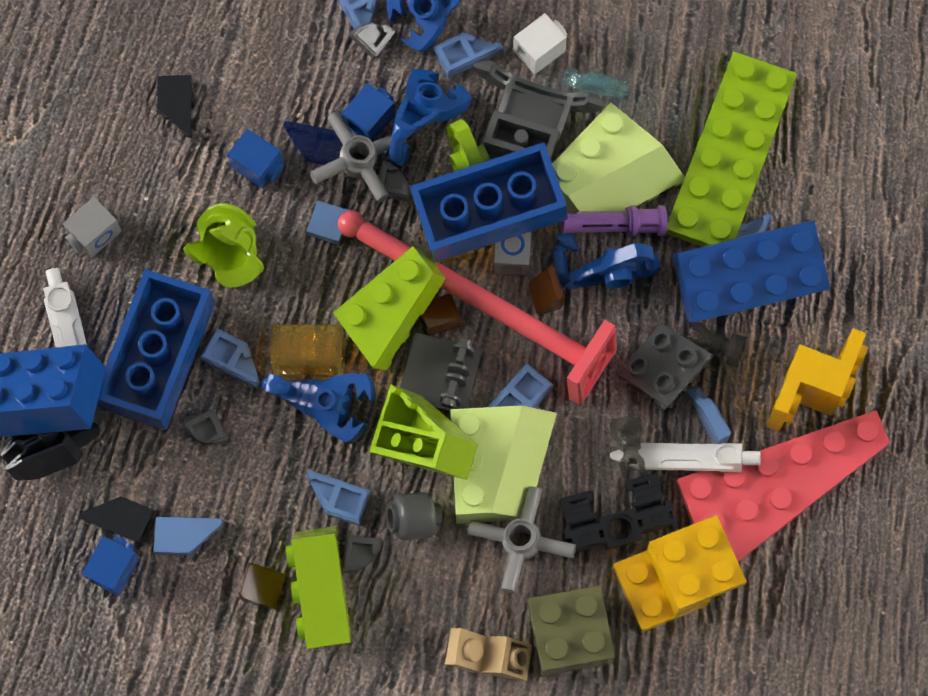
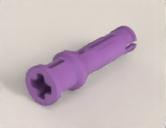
M658 205L656 209H637L636 206H629L625 208V211L567 212L568 219L560 222L562 234L625 232L630 237L637 236V233H657L658 236H665L667 232V211L664 205Z

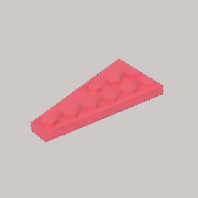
M875 410L759 450L761 452V464L742 465V472L698 471L678 478L676 483L692 524L717 515L736 559L740 562L759 545L812 506L814 502L835 488L851 473L858 470L886 448L890 441L878 412Z

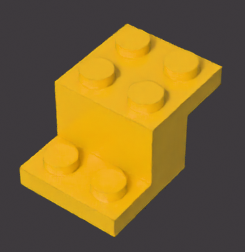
M853 328L838 359L799 344L766 427L779 432L784 422L791 424L799 404L832 416L837 406L843 408L856 381L850 375L855 377L868 350L867 346L862 345L866 333Z
M717 515L649 542L647 551L613 564V569L641 633L708 606L711 598L743 586L747 582Z

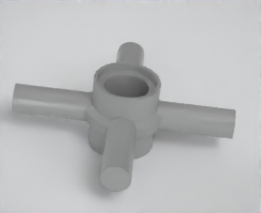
M339 111L331 113L327 119L343 146L338 159L310 171L312 181L317 184L344 171L353 178L363 177L378 203L383 202L389 197V194L373 167L376 164L377 155L389 150L392 134L374 142L362 135L353 136ZM358 153L363 155L365 159L356 160L351 155Z
M528 487L520 519L511 521L506 528L472 520L468 527V535L503 543L504 549L510 557L501 590L508 593H515L523 561L532 558L538 551L572 559L575 554L576 544L541 537L539 529L533 524L542 489L538 487ZM527 533L531 535V539L524 546H516L513 544V539L516 535Z

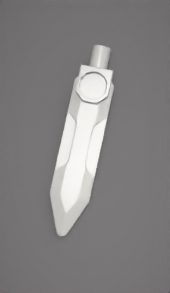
M59 268L47 270L46 276L49 287L43 288L45 294L44 303L55 346L87 345L74 292L70 289L68 282H62Z
M639 443L610 453L612 460L638 470L742 472V465L761 464V452L743 451L742 443Z

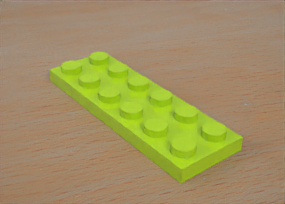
M733 51L669 217L667 235L701 247L736 239L797 73Z

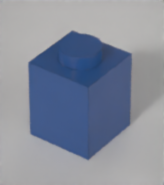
M367 83L342 111V118L353 133L365 136L373 142L396 116L394 99L385 89L381 87L376 89Z
M248 128L227 154L230 167L262 189L265 188L269 181L274 182L280 176L284 167L281 151Z
M102 536L82 575L89 582L120 596L140 558L132 551L134 545L119 536H115L113 540Z

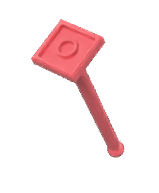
M346 211L338 219V229L342 235L348 238L357 237L359 241L394 261L411 248L408 244L375 225L365 222L364 217L357 211ZM435 263L446 277L440 288L575 365L567 377L569 400L579 406L583 404L617 351L616 326L604 320L588 346L585 347L441 263Z

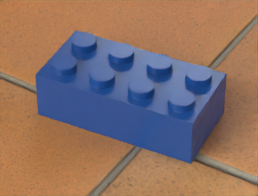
M544 142L410 186L413 201L434 263L568 219L567 205Z
M815 220L671 254L687 322H698L830 289Z
M147 269L144 270L106 365L97 402L100 409L165 431L167 430L216 304L211 290Z
M86 344L1 353L0 437L91 429L106 367Z

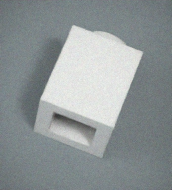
M544 13L514 36L513 51L535 75L566 51L567 33L557 20L552 21Z

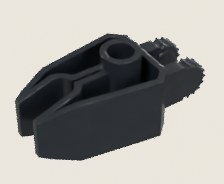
M92 422L91 429L12 436L0 455L8 464L5 467L15 480H36L79 463L83 456L81 447L95 440L100 435L101 430L98 423Z

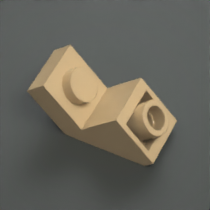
M451 628L445 664L472 673L527 681L532 644L507 636H484L462 628Z

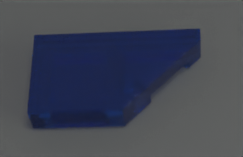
M284 121V130L306 162L325 165L339 158L343 144L334 130Z

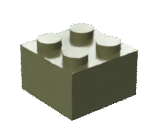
M601 585L528 598V610L541 677L613 664L615 654Z

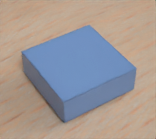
M317 201L306 230L307 235L340 245L343 235L338 229V219L341 214L349 210Z

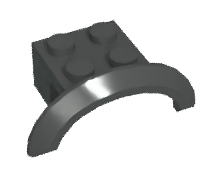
M490 60L477 62L473 65L478 75L504 90L498 111H493L483 140V146L487 153L495 157H501L544 142L550 160L553 163L570 111L594 113L602 111L605 104L597 93L591 91L587 93H571L542 86L513 75Z

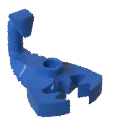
M387 0V13L390 21L396 22L398 12L401 15L407 16L405 2L408 1L409 12L416 17L415 22L424 29V34L421 35L417 31L409 29L411 39H400L409 47L426 52L438 39L446 26L448 15L452 13L461 0Z
M413 69L407 81L404 99L396 113L388 154L389 162L403 168L410 159L409 145L405 143L407 137L431 122L447 121L469 109L471 96L459 83H456L455 90L448 89L446 96L441 87L435 84L438 82L439 73L423 69Z
M571 233L557 234L558 243L554 245V249L551 251L553 265L556 268L559 282L566 289L589 287L590 285L595 286L600 283H604L610 289L622 288L632 284L635 279L655 276L661 269L658 253L654 256L653 247L639 243L623 248H609L603 252L602 257L593 260L592 263L585 264L582 268L574 270L573 273H569L565 253L568 252V248L573 252L579 251L575 237Z
M349 373L336 375L327 380L301 379L299 381L285 380L283 377L269 374L262 381L264 391L277 394L297 410L316 418L321 427L346 443L353 444L369 425V423L363 422L357 426V418L351 417L342 428L344 420L350 414L348 412L351 402H353L352 389L354 386H356L358 400L362 401L367 394L370 401L375 403L376 391L374 381L367 374Z

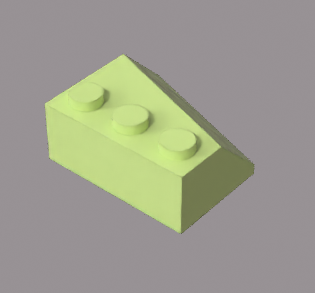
M611 102L552 163L568 212L625 211L626 207L638 206L645 201L649 202L660 196V193L667 189L683 184L685 178L665 147Z
M527 406L450 409L451 422L478 444L468 479L454 477L456 524L470 523L471 520L476 522H499L520 519L528 487H537L557 413Z

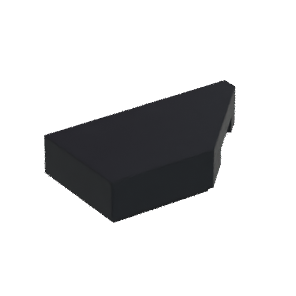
M191 75L157 76L158 112L167 120H170L187 138H192Z
M120 496L81 512L78 518L137 544H141L155 511Z

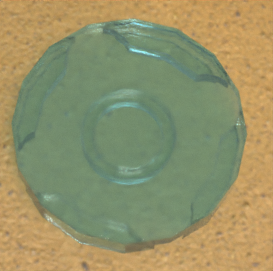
M575 68L564 70L562 83L567 86L615 98L628 97L631 85L628 82L623 83L619 78L592 71L580 75L577 74L578 70Z

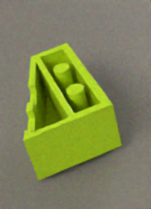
M412 246L335 310L333 314L370 365L375 369L387 371L392 363L391 359L400 345L406 342L410 335L409 331L418 317L424 314L446 277L425 250Z
M391 384L369 452L402 464L467 480L474 463L478 444L423 396Z
M337 526L296 531L291 539L292 545L286 546L288 567H295L297 581L291 582L293 603H300L302 617L296 618L299 640H306L307 649L351 643L347 600L342 576V562L337 541Z

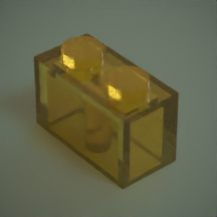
M272 325L271 368L273 374L279 375L285 380H296L300 378V375H314L316 379L327 380L330 377L344 374L345 334L343 326Z

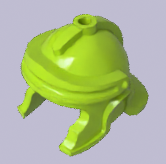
M218 203L203 212L197 222L200 242L188 243L183 248L187 256L195 263L200 265L205 263L213 269L217 281L225 287L243 286L256 279L264 269L263 263L256 256L255 220L244 210L232 204Z

